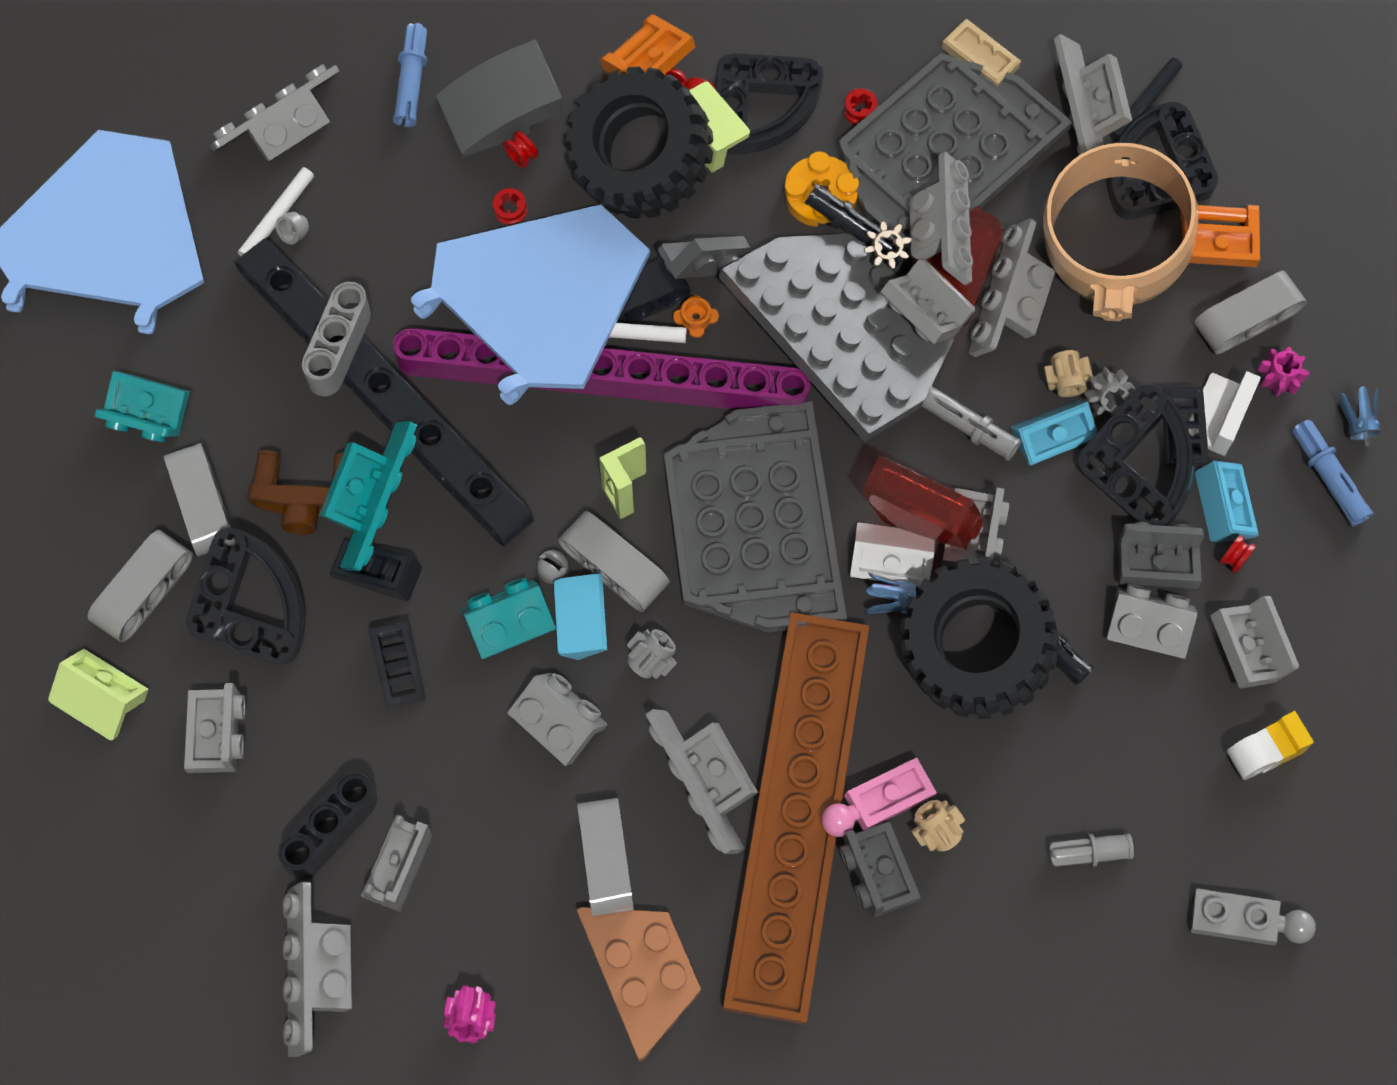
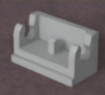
M395 815L361 896L400 912L431 841L432 834L428 825L418 821L413 825L404 821L402 816Z

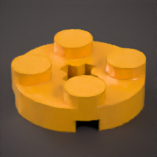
M818 151L811 154L809 158H804L796 163L788 172L784 191L786 205L789 212L798 221L818 227V223L831 224L832 221L809 205L804 204L817 183L828 187V191L844 203L847 200L853 203L852 208H855L859 181L858 178H853L852 173H849L847 165L843 161Z

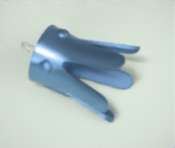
M1364 386L1359 388V418L1356 417L1346 395L1339 393V403L1349 423L1348 433L1350 434V439L1365 440V445L1369 446V439L1381 433L1380 423L1376 419L1378 389L1374 393L1372 416L1367 388Z
M869 573L871 578L890 585L872 584V586L867 587V593L871 596L886 598L896 602L872 606L866 610V614L893 611L908 614L905 606L910 597L916 598V584L900 580L893 582Z

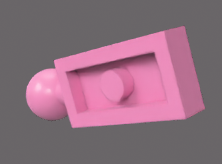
M914 758L847 791L844 797L849 806L833 804L827 807L822 815V825L828 834L835 837L844 836L846 832L851 831L856 820H858L864 831L934 797L937 792L918 758Z

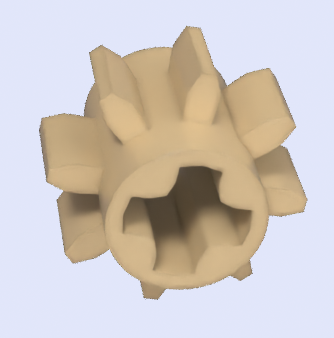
M880 222V233L877 235L870 231L866 233L868 238L873 241L872 246L866 247L864 252H873L877 256L873 262L874 266L879 265L883 259L887 260L888 266L892 269L895 268V257L899 256L904 259L909 257L902 249L903 244L909 243L911 238L902 239L898 234L902 227L901 224L895 226L892 231L887 230L885 222ZM891 235L894 238L892 244L896 247V251H890L883 255L880 252L882 245L878 243L879 238L886 239Z
M1066 350L1051 357L1052 365L1044 367L1049 390L1057 389L1058 395L1061 397H1073L1084 393L1087 389L1086 382H1090L1089 377L1093 376L1089 358L1084 357L1080 359L1079 352L1075 350Z
M932 800L917 810L914 821L918 827L913 829L912 833L920 845H927L930 851L935 849L937 851H947L956 846L961 840L963 830L959 825L965 821V818L956 805L950 807L947 801L941 803L938 800Z

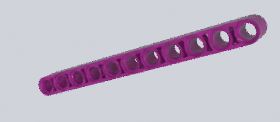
M405 329L400 331L393 341L397 365L403 373L410 376L498 385L504 378L515 374L476 335ZM604 348L584 389L529 388L739 410L774 405L796 406L808 402L811 384L806 375L797 368ZM410 349L420 350V352L414 356L404 355V353ZM447 353L458 354V356L452 360L442 359V357ZM491 356L496 358V360L490 364H483L479 362L482 358ZM599 368H605L610 371L605 376H598L593 372ZM637 372H643L649 375L647 378L643 380H637L631 377L633 374ZM674 376H681L687 379L681 384H675L670 381ZM712 380H719L725 385L720 388H714L707 383ZM750 384H757L763 389L758 392H752L745 387ZM796 388L801 391V394L791 396L786 394L784 390Z

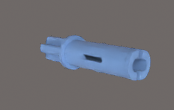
M420 23L408 24L406 26L403 51L398 56L401 69L393 122L400 126L402 119H404V127L416 125L422 67L427 64V57L424 55L427 30Z
M1305 420L1294 427L1293 434L1310 459L1307 462L1309 467H1314L1319 473L1327 489L1346 515L1350 525L1354 527L1369 519L1374 513L1334 455L1336 452L1335 447L1329 448L1314 423L1310 420Z

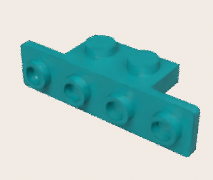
M410 421L397 422L383 456L354 442L347 443L319 516L353 530L340 568L347 571H360L362 566L369 562L373 554L374 547L371 543L376 530L383 526L387 518L388 509L386 504L390 494L395 492L401 482L402 472L400 468L404 458L414 448L416 442L414 432L417 424Z

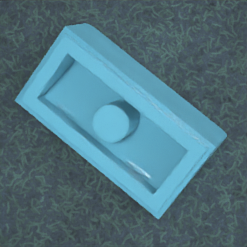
M1081 400L1073 401L1010 427L1013 436L1021 440L1019 448L1030 466L1088 443L1098 433L1088 402Z
M1212 461L1195 472L1211 542L1233 541L1240 534L1245 537L1244 539L1259 536L1242 464Z
M590 574L555 580L554 598L559 655L580 660L606 651L607 637L602 575Z

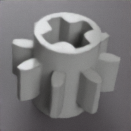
M1103 367L1101 373L1095 377H1089L1091 390L1086 391L1084 395L1089 402H1094L1092 407L1098 415L1103 413L1104 410L1114 415L1127 401L1129 394L1136 391L1131 382H1126L1128 376L1122 369L1113 374L1107 367Z
M646 629L643 634L638 631L627 643L628 648L632 650L628 655V664L636 674L643 678H651L653 676L657 679L660 675L666 676L677 664L672 658L676 650L675 643L661 630L654 629L650 632L649 629Z

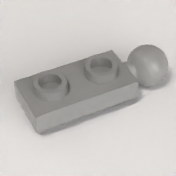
M1196 888L1190 933L1274 946L1277 943L1278 932L1283 933L1293 943L1302 944L1308 942L1315 934L1316 924L1313 917L1303 910H1293L1285 916L1279 915L1281 901Z

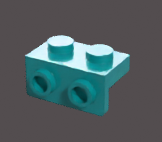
M113 371L104 409H96L94 417L106 420L105 426L108 428L128 432L129 427L142 430L141 437L164 442L165 437L180 435L190 391L123 372Z
M526 578L514 580L504 586L505 591L491 597L489 593L477 595L467 601V607L461 609L481 659L556 629L540 586L534 580L528 582Z

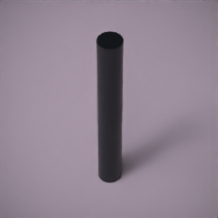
M1171 58L1130 107L1132 121L1109 134L1113 141L1118 143L1130 124L1148 110L1181 70L1182 63L1178 59Z

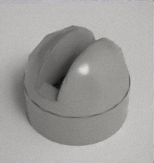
M298 212L286 213L276 220L277 234L287 244H295L308 234V219Z
M556 550L545 551L537 561L539 577L548 584H554L555 580L566 578L569 572V565L565 555ZM551 559L552 561L560 565L562 568L558 571L553 565L546 562V560Z

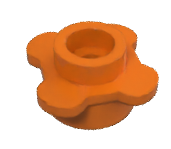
M691 296L683 303L681 310H676L673 315L674 322L687 328L689 335L693 338L702 337L704 330L710 324H715L719 319L718 311L711 309L709 303L700 296ZM694 314H697L700 317L698 319H694L692 316Z

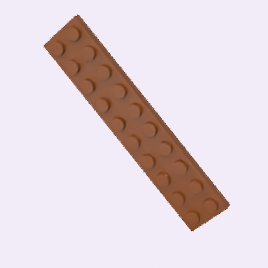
M790 613L723 1011L802 1025L807 1024L836 837L828 834L823 828L822 815L830 805L842 803L870 625ZM797 621L808 623L807 626L796 627Z

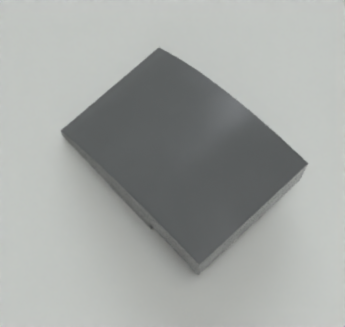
M536 39L516 46L481 63L450 83L436 95L438 104L462 158L502 144L506 140H513L512 135L516 131H520L525 135L530 134V125L564 114L562 96Z

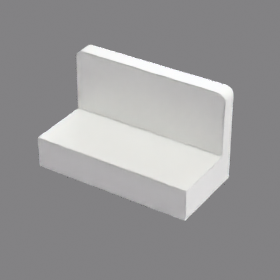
M1246 371L1240 384L1215 373L1210 374L1203 389L1209 450L1223 456L1226 455L1261 377ZM1192 414L1189 421H1194V414ZM1189 429L1191 436H1194V429Z
M857 523L850 577L876 580L869 576L870 573L893 582L897 580L910 581L915 583L916 586L925 578L930 581L935 534Z

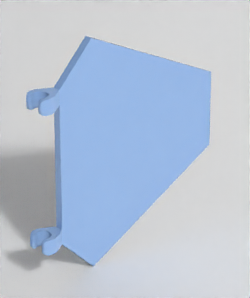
M98 130L0 227V268L9 280V283L2 292L1 299L3 303L7 304L6 309L8 311L21 312L25 302L26 288L140 306L134 317V322L138 326V332L153 334L156 327L158 309L204 284L170 141Z
M600 204L437 243L431 288L415 293L411 298V302L415 306L413 308L414 313L421 319H425L435 311L442 301L515 373L504 378L498 384V388L501 391V399L506 404L512 405L521 398L529 387L584 389L650 255V249Z

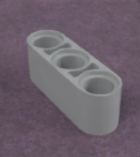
M1280 271L1207 309L1196 318L1194 325L1213 352L1218 355L1295 315L1306 305L1307 300L1285 271Z
M355 282L341 283L333 290L303 357L302 369L308 387L318 396H329L339 390L370 320L371 311L365 290ZM349 303H358V306L353 309H344ZM334 336H345L339 342H329ZM320 369H330L329 373L324 376L314 375Z
M202 443L164 455L191 543L198 557L208 554L212 539L218 531L224 528H231L207 454ZM235 538L225 540L223 547L236 544Z
M584 511L558 539L560 546L567 554L591 574H601L603 583L639 612H644L670 583L668 577L659 567L588 511Z
M161 530L154 531L92 604L88 612V620L119 642L127 641L187 570L192 561L193 552Z
M618 798L577 803L592 917L634 911Z

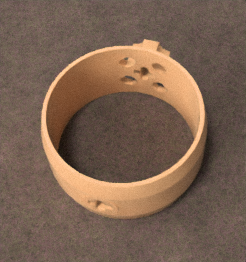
M1113 143L1090 149L1076 157L1062 170L1048 194L1043 215L1046 252L1051 265L1062 281L1078 295L1094 302L1093 316L1101 317L1104 321H1121L1122 319L1132 318L1134 304L1148 301L1163 293L1178 279L1189 264L1194 252L1198 229V206L1195 194L1187 177L1178 165L1155 149L1133 143ZM1111 177L1142 179L1158 186L1173 198L1183 213L1188 231L1178 249L1163 263L1148 271L1126 276L1097 273L1074 261L1064 251L1053 230L1055 220L1067 200L1081 188L1101 179Z

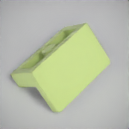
M704 82L689 91L705 111L709 119L708 126L713 131L714 142L708 144L714 152L712 163H705L706 167L713 173L724 166L727 149L747 139L750 130L709 82Z
M641 437L599 458L602 489L620 519L634 513L631 481L646 473V448Z
M83 649L60 662L48 700L51 704L108 740H113L119 735L125 714L145 701L149 689Z

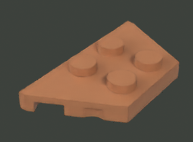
M591 908L577 909V914L637 1059L640 1062L650 1054L651 1049L671 1029L683 1011L701 993V987L668 912L634 910L592 917Z

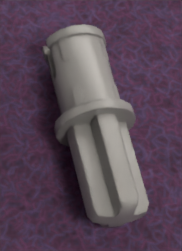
M1130 833L1094 837L1093 834H1087L1085 839L1052 842L1049 845V857L1052 865L1055 867L1089 863L1091 867H1096L1098 862L1133 859L1134 846Z

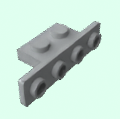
M1060 34L1054 38L1057 50L1055 58L1061 67L1064 80L1062 88L1069 101L1071 109L1070 120L1072 121L1073 128L1076 130L1079 143L1077 151L1081 155L1090 149L1104 145L1102 137L1132 121L1117 58L1107 54L1085 67L1080 45Z
M322 64L305 75L308 83L296 89L292 83L276 93L275 97L278 102L266 109L264 104L260 103L246 112L244 115L248 121L235 128L233 123L230 122L213 133L217 140L209 146L215 151L247 130L266 161L272 160L330 122L310 90L338 73L339 69L335 65L327 70Z
M945 151L938 155L939 182L910 198L911 255L917 260L928 259L942 251L943 268L962 284L967 285L972 282L971 266L973 264L970 244L972 231L969 221V172L960 160L956 161Z
M1031 218L1011 225L1003 235V247L999 259L992 268V281L988 292L982 299V311L978 323L971 333L972 342L968 353L973 357L994 351L997 348L1004 325L1024 338L1036 334L1055 270L1027 253L1037 224Z
M650 710L646 713V717L651 724L649 726L650 734L660 746L664 747L670 758L668 760L670 770L677 779L683 781L690 793L688 801L698 815L704 818L709 830L707 834L711 843L724 854L740 853L745 848L726 814L757 794L758 791L719 723L709 724L684 741L667 711Z
M300 882L288 889L282 907L283 915L287 919V936L283 942V956L287 960L288 977L283 985V998L288 1003V1020L284 1025L283 1039L285 1045H288L289 1057H299L312 1051V1011L346 1012L352 1009L350 925L311 923L310 882Z

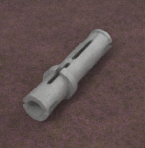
M931 386L922 404L923 408L970 436L972 443L985 445L1003 456L1007 461L1014 456L1021 444L1019 438H1015L993 424L994 419L986 415L983 418L955 399Z

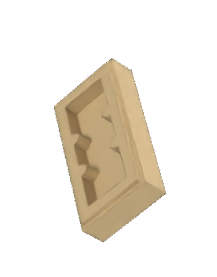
M965 19L942 42L941 48L951 56L957 57L962 62H974L983 65L981 74L996 86L1005 80L1007 73L1014 74L1020 68V59L968 19Z

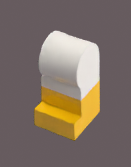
M1293 711L1280 718L1274 724L1237 742L1226 752L1241 778L1247 780L1305 753L1314 741L1296 711Z

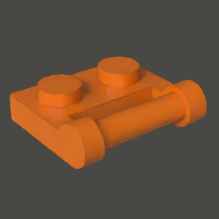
M651 14L643 21V27L613 53L608 52L600 59V64L607 73L619 70L622 74H627L628 67L640 66L645 73L651 67L661 70L665 75L696 46L691 35Z
M1246 204L1245 208L1197 205L1198 220L1243 223L1244 226L1198 223L1196 244L1189 263L1257 268L1260 262L1259 206ZM1181 211L1180 221L1182 223L1183 241L1188 230L1185 218Z

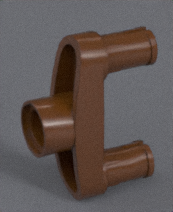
M271 450L258 451L254 481L249 484L247 501L249 504L264 511L282 514L281 529L285 532L295 535L314 534L317 527V518L321 517L319 514L330 486L277 485L280 463L279 453ZM343 453L334 455L332 481Z

